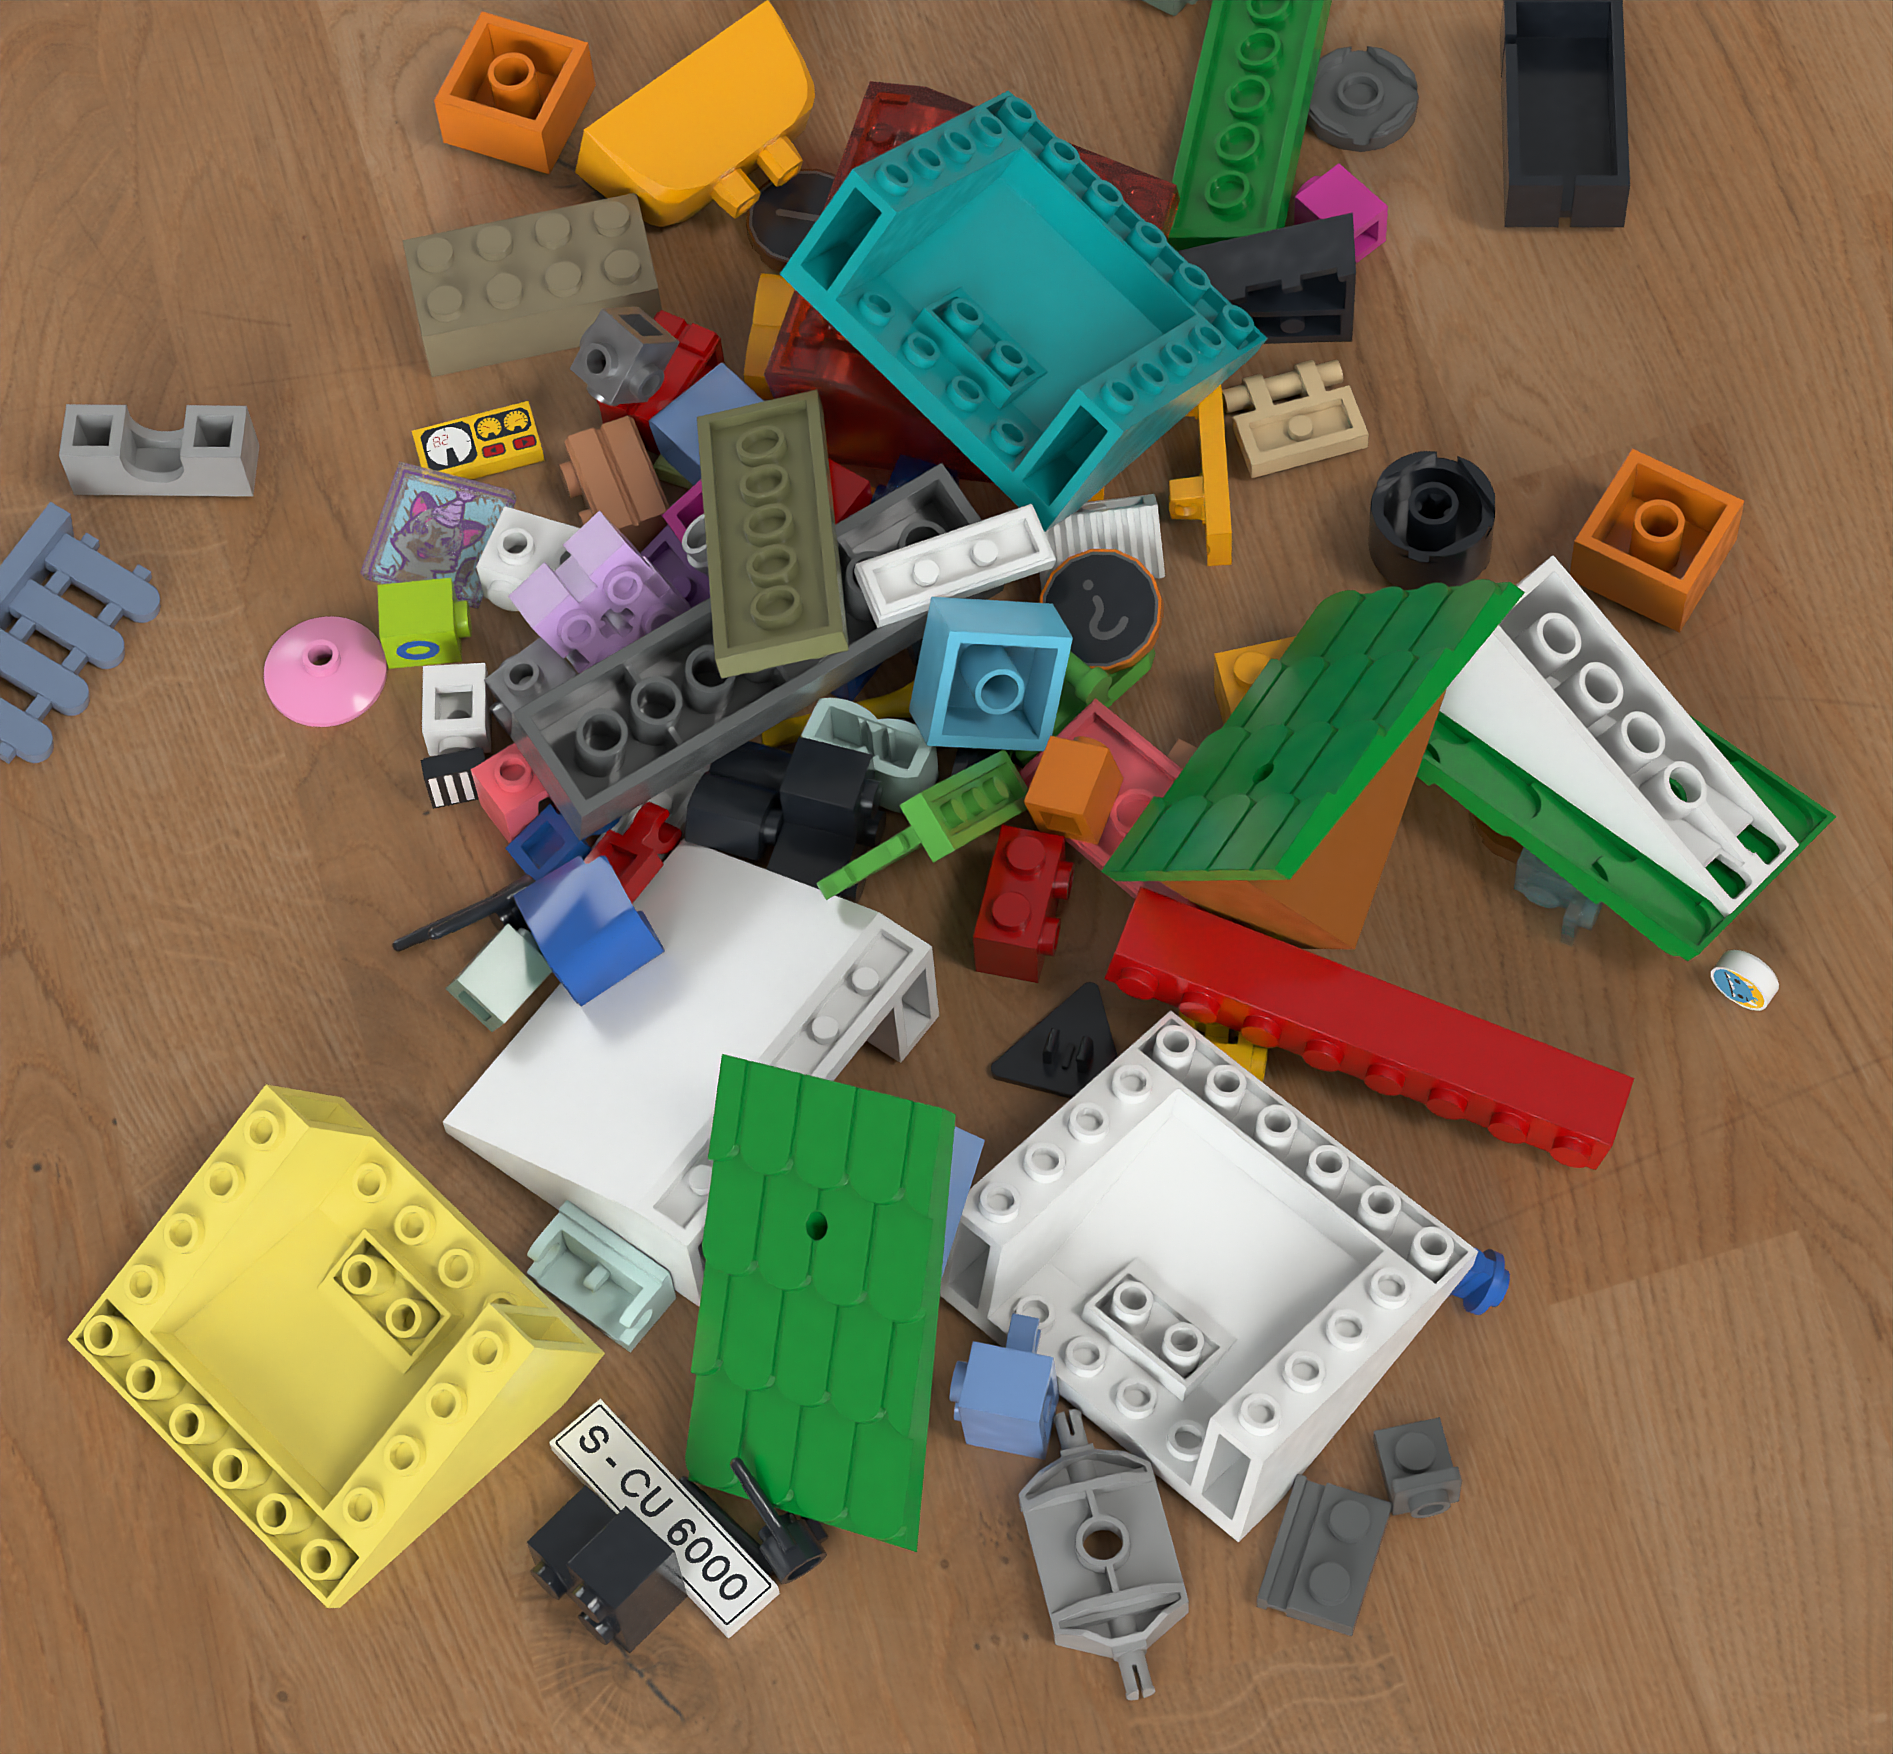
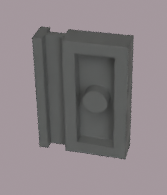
M1297 1474L1257 1596V1607L1267 1610V1607L1285 1612L1287 1617L1353 1636L1391 1515L1392 1502L1329 1483L1326 1486L1308 1481L1306 1476Z

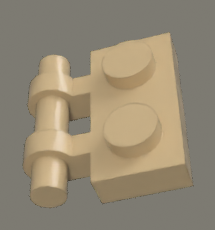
M1337 359L1317 365L1313 360L1294 364V371L1265 379L1261 374L1242 378V385L1222 390L1223 407L1226 413L1248 408L1250 411L1233 416V430L1251 478L1368 447L1369 434L1350 385L1330 391L1325 389V387L1343 383V373ZM1300 394V396L1302 397L1300 399L1292 400L1277 405L1273 404V401L1287 398Z

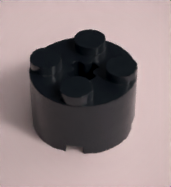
M1437 451L1411 453L1391 463L1382 472L1377 481L1370 506L1368 546L1371 559L1381 575L1393 585L1403 590H1414L1432 583H1443L1448 587L1462 586L1475 580L1487 568L1490 562L1495 522V493L1491 482L1484 472L1471 461L1457 456V461L1437 457Z

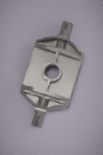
M1069 1410V1421L1073 1436H1071L1065 1412L1063 1411L1053 1417L1062 1448L1060 1458L1038 1471L1018 1494L1021 1512L1023 1511L1053 1627L1055 1645L1114 1658V1661L1119 1664L1126 1690V1699H1139V1690L1134 1673H1137L1143 1698H1146L1155 1693V1687L1152 1684L1145 1658L1147 1649L1189 1613V1600L1151 1462L1125 1451L1094 1449L1093 1443L1088 1444L1080 1410ZM1108 1530L1115 1533L1121 1539L1123 1545L1121 1551L1115 1557L1108 1560H1098L1086 1553L1083 1547L1084 1541L1095 1531Z

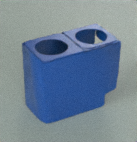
M581 856L575 857L513 895L550 969L577 1004L579 1003L581 1007L665 952L644 912L635 910L606 856H599L589 864H586Z

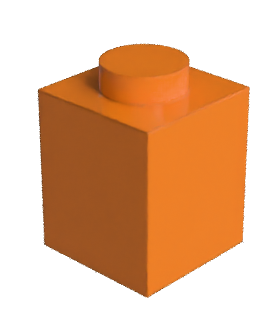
M1050 735L1025 797L1024 804L1039 832L1065 836V838L1098 845L1124 778L1110 749L1103 743L1085 736H1078L1074 740Z

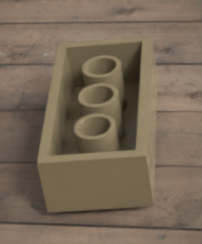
M635 193L402 240L421 336L432 377L580 347L582 335L595 322L602 308L640 307L652 319L657 312L662 310L638 197Z

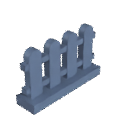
M52 502L47 505L0 565V677L35 697L25 712L0 697V759L8 764L16 755L30 763H39L50 757L54 749L51 730L42 723L43 719L52 708L67 716H75L82 713L90 702L88 685L84 679L78 676L86 663L90 662L101 669L117 667L125 657V645L121 634L113 628L123 615L134 622H149L156 618L161 608L159 592L149 583L152 579L151 571L138 564L130 572L98 553L97 550L100 547L99 540L88 533H85L80 541L75 539L71 514ZM50 572H53L54 575L43 587L41 585ZM71 584L106 604V607L97 618L61 598ZM15 617L19 619L8 633L5 632ZM35 630L71 651L61 665L25 644Z

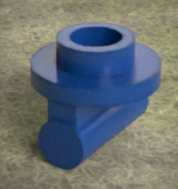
M1475 1248L1478 1254L1474 1265L1449 1296L1454 1295L1462 1298L1464 1309L1474 1315H1482L1490 1306L1497 1307L1501 1303L1509 1286L1510 1273L1505 1269V1260L1502 1253L1492 1249L1482 1253L1479 1249Z

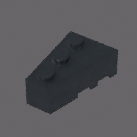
M1353 212L1177 251L1188 263L1202 269L1209 277L1211 285L1232 305L1240 307L1249 314L1254 322V326L1268 338L1264 344L1352 342L1356 284Z

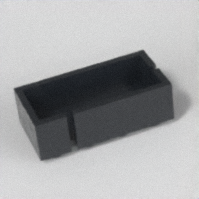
M1503 0L1500 26V70L1502 78L1504 227H1558L1559 218H1570V227H1624L1630 190L1623 0Z

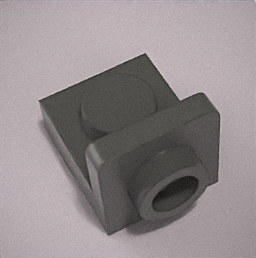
M1440 1417L1374 1431L1373 1443L1388 1500L1392 1502L1391 1512L1393 1516L1410 1512L1414 1518L1431 1517L1448 1510L1451 1507V1503L1459 1502L1462 1478L1459 1467H1453Z

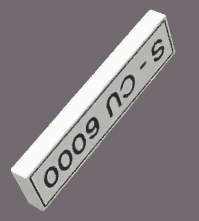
M601 1399L549 1442L552 1451L616 1514L627 1506L675 1551L687 1595L728 1639L780 1594L777 1584Z

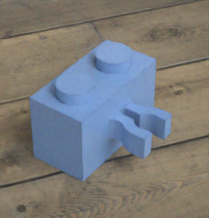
M1012 1313L1006 1348L973 1341L969 1361H957L953 1372L949 1399L955 1402L954 1420L961 1421L966 1444L1045 1460L1054 1423L1053 1417L1056 1414L1059 1390L1054 1357L1037 1354L1041 1338V1330L1038 1329L1039 1318Z

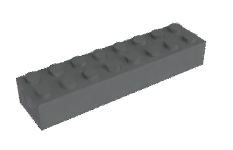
M941 463L836 524L848 651L830 654L819 659H808L767 668L756 673H745L721 679L715 661L711 600L708 598L512 712L511 738L580 841L922 639L928 611L877 628L855 576V565L982 520ZM1005 584L966 597L965 599L988 600L1003 591Z

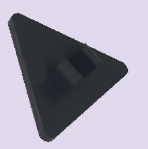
M1093 982L1083 984L998 1058L991 1066L993 1078L1072 1099L1118 1058L1098 985Z

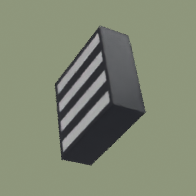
M483 747L427 757L421 760L423 777L433 809L479 800L471 769L486 760Z

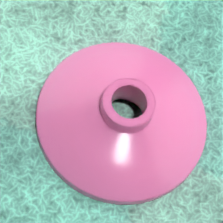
M332 616L310 619L286 631L272 646L264 666V683L273 705L290 720L312 727L336 726L359 717L376 702L387 678V661L378 638L368 628L356 621ZM331 658L325 665L317 666L313 664L318 659Z

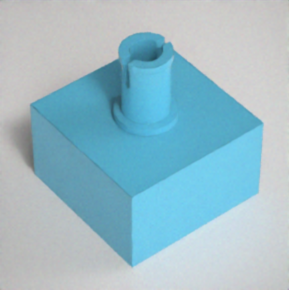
M931 597L909 712L927 746L1024 751L1045 750L1050 735L1052 736L1073 640L1053 604Z

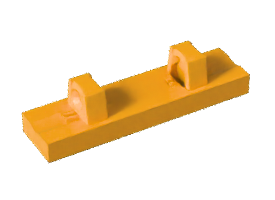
M1220 385L1186 415L1195 417L1198 422L1201 473L1196 477L1170 480L1168 486L1171 519L1202 520V524L1205 526L1207 566L1232 565V528L1222 386Z

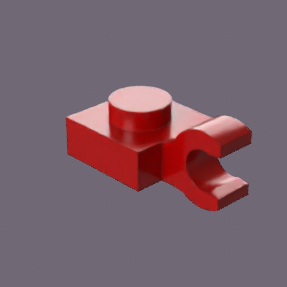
M649 801L639 809L632 824L623 835L609 829L584 859V862L589 864L599 856H606L633 904L664 865L657 854H665L671 851L679 842L682 831L664 822L670 815L667 809Z

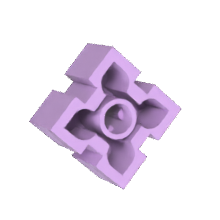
M600 511L563 544L571 554L563 564L553 571L544 562L508 596L532 629L563 659L566 657L578 673L583 672L692 608L675 586L645 556L642 557L633 544Z

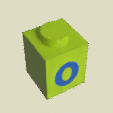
M452 578L377 585L379 637L389 669L462 662L461 638L472 636L471 615L468 600H457Z

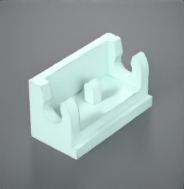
M568 1200L559 1208V1213L538 1236L527 1253V1256L534 1260V1263L526 1272L528 1279L630 1353L676 1299L670 1272Z

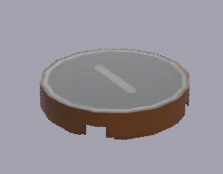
M800 169L796 176L782 186L776 187L771 180H768L758 188L761 192L760 197L747 210L746 229L752 249L754 247V250L760 254L761 261L769 268L778 272L783 270L843 184L844 180L840 176L820 169Z

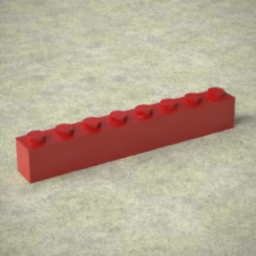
M1141 886L1104 978L1117 984L1119 989L1129 996L1142 1000L1154 998L1179 1008L1184 1016L1193 1021L1204 1024L1214 1022L1241 1032V1035L1247 1041L1257 1046L1266 1048L1280 1047L1302 1056L1306 1063L1316 1069L1328 1072L1339 1070L1364 1080L1369 1088L1378 1093L1389 1096L1399 1094L1426 1104L1427 1108L1437 1116L1451 1120L1465 1119L1488 1128V1131L1501 1141L1512 1144H1529L1549 1152L1554 1160L1573 1168L1588 1167L1596 1170L1613 1146L1635 1079Z

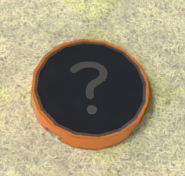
M1089 549L1068 557L1050 574L1040 594V603L1054 605L1073 637L1070 651L1092 669L1100 667L1106 673L1113 674L1132 667L1153 649L1159 637L1158 632L1162 626V618L1164 619V601L1157 581L1138 559L1119 550Z

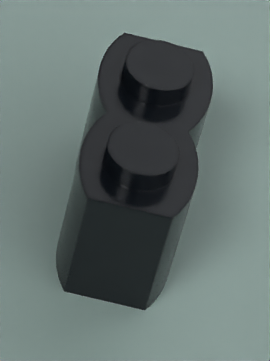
M749 740L712 762L710 769L699 779L688 802L685 841L756 861L759 860L769 845L775 846L784 823L779 790L793 752Z

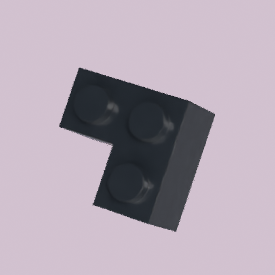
M799 736L779 790L784 823L766 870L819 889L816 884L817 882L867 853L868 847L875 848L880 845L886 825V812L879 810L883 783L875 779L872 754ZM866 878L835 896L858 903L865 887Z
M586 1485L527 1541L535 1564L530 1572L541 1587L556 1600L561 1599L565 1594L568 1595L582 1610L578 1615L579 1620L597 1640L607 1645L614 1639L629 1654L688 1597L675 1551L627 1506L616 1514Z

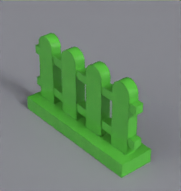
M1003 749L900 804L899 806L909 821L910 827L816 884L824 898L828 900L848 887H852L870 875L872 876L890 864L899 861L924 846L934 863L1026 811L1027 807L1024 804V800L1029 789L1006 750Z

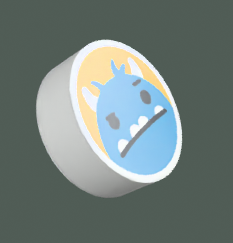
M1728 950L1724 952L1711 971V979L1719 991L1733 1002L1750 1010H1764L1779 989L1777 977L1771 968L1759 958L1741 950Z

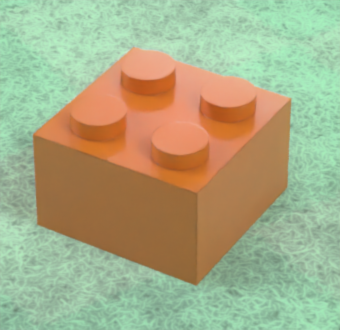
M482 11L434 99L443 142L550 175L596 86L588 42Z
M1632 448L1574 540L1570 575L1577 584L1680 633L1737 540L1744 500Z

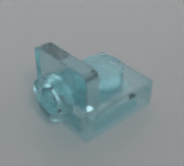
M1525 847L1523 848L1517 861L1514 890L1522 892L1527 899L1545 908H1556L1559 906L1567 909L1563 918L1560 942L1573 946L1581 927L1590 931L1593 929L1603 902L1601 901L1597 905L1594 904Z

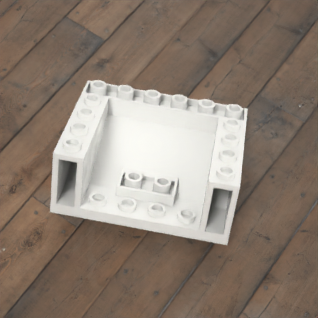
M683 839L663 862V867L632 904L636 911L644 912L665 952L582 1007L574 1001L562 983H560L444 1119L443 1125L446 1133L556 1209L559 1210L566 1200L573 1203L670 1272L674 1290L700 1307L706 1263L702 1251V1241L713 1161L708 1159L722 1054L834 1081L865 1041H868L901 1063L939 1017V1007L931 945L880 912L837 896L826 900L819 889L705 846L686 842Z
M1170 1010L969 1190L941 1279L940 1296L1004 1348H1006L1012 1313L1039 1318L1038 1329L1041 1330V1338L1037 1354L1054 1357L1059 1394L1131 1454L1151 1462L1153 1472L1239 1542L1283 1499L1294 1485L1297 1474L1302 1475L1472 1268L1478 1251Z

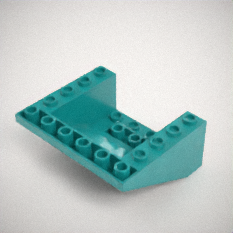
M1009 90L852 169L780 273L801 296L1019 508L1032 504L1044 532L1082 507L1251 359L1268 339L1254 326L1252 318L1246 311L1232 305L1211 285L1209 277L1202 269L1188 263L1167 242L1164 233L1158 227L1142 219L1123 200L1121 192L1114 185L1102 180L1080 159L1078 151L1070 143L1058 138L1037 118V114L1030 104L1015 97Z

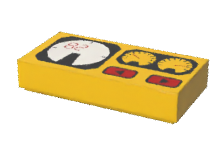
M529 401L412 431L423 476L449 484H457L545 461ZM425 481L426 485H427V482H428V483H432L435 487H436L437 485H439L440 487H441V486H444V485H441V484H437V483Z

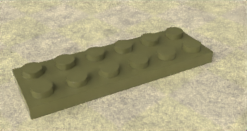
M812 390L698 416L697 429L714 652L721 679L745 673H756L767 668L808 659H819L830 654L848 651V636L824 414L818 391Z

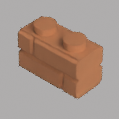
M626 416L602 424L598 430L593 427L567 436L564 444L568 461L559 464V469L570 499L581 496L586 510L578 512L581 527L600 511L633 544L639 553L642 552L668 525L662 514L670 507L634 419Z

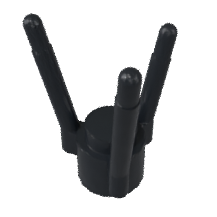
M525 874L492 896L395 940L392 947L395 951L400 952L429 939L437 940L487 916L490 917L498 931L509 924L516 931L519 928H524L531 932L513 895L533 884L536 880L530 875Z
M733 1458L730 1462V1467L766 1523L758 1532V1536L763 1542L762 1545L751 1537L704 1490H701L694 1482L689 1481L687 1476L679 1478L678 1481L759 1567L769 1577L775 1574L781 1584H787L802 1577L826 1558L827 1553L821 1543L828 1539L829 1536L820 1522L800 1516L801 1519L797 1520L794 1514L790 1512L779 1516L741 1458Z

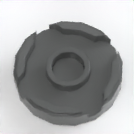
M1352 46L1338 48L1319 60L1306 124L1319 139L1338 149L1356 152L1383 149L1401 139L1415 122L1419 103L1415 74L1400 57L1382 48L1367 46V51H1352Z

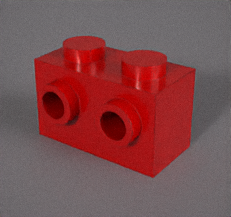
M1006 825L1001 826L973 934L976 972L1039 983L1045 955L1054 957L1059 941L1061 919L1055 918L1059 899L1068 900L1073 885L1075 863L1066 861L1065 836Z

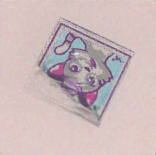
M399 461L360 573L365 580L380 584L452 578L457 600H468L469 607L479 609L484 594L476 566L504 506L514 509L517 497L512 490Z

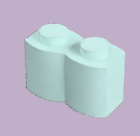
M839 698L819 699L801 734L804 738L872 754L875 779L883 783L880 806L894 812L903 813L899 806L900 804L934 786L939 778L936 746L926 745L916 724L900 719H877L869 710L852 701Z

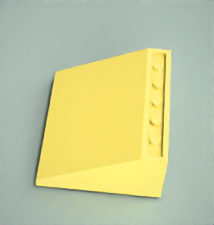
M267 1084L67 1339L326 1608L342 1607L559 1410L605 1354L344 1098Z

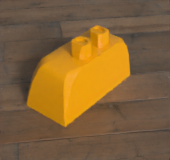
M766 0L585 128L575 173L606 198L632 193L637 194L643 221L659 227L686 221L714 200L736 219L759 200L761 192L747 177L759 168L764 171L776 187L782 186L800 172L803 160L793 142L806 128L815 99V89L801 53L770 1Z

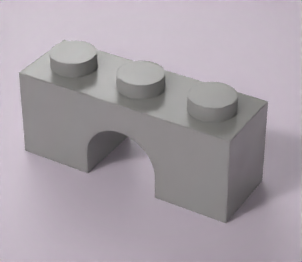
M66 404L59 458L74 495L253 496L260 445L247 406L187 405L184 428L176 431H156L136 423L131 418L127 405Z

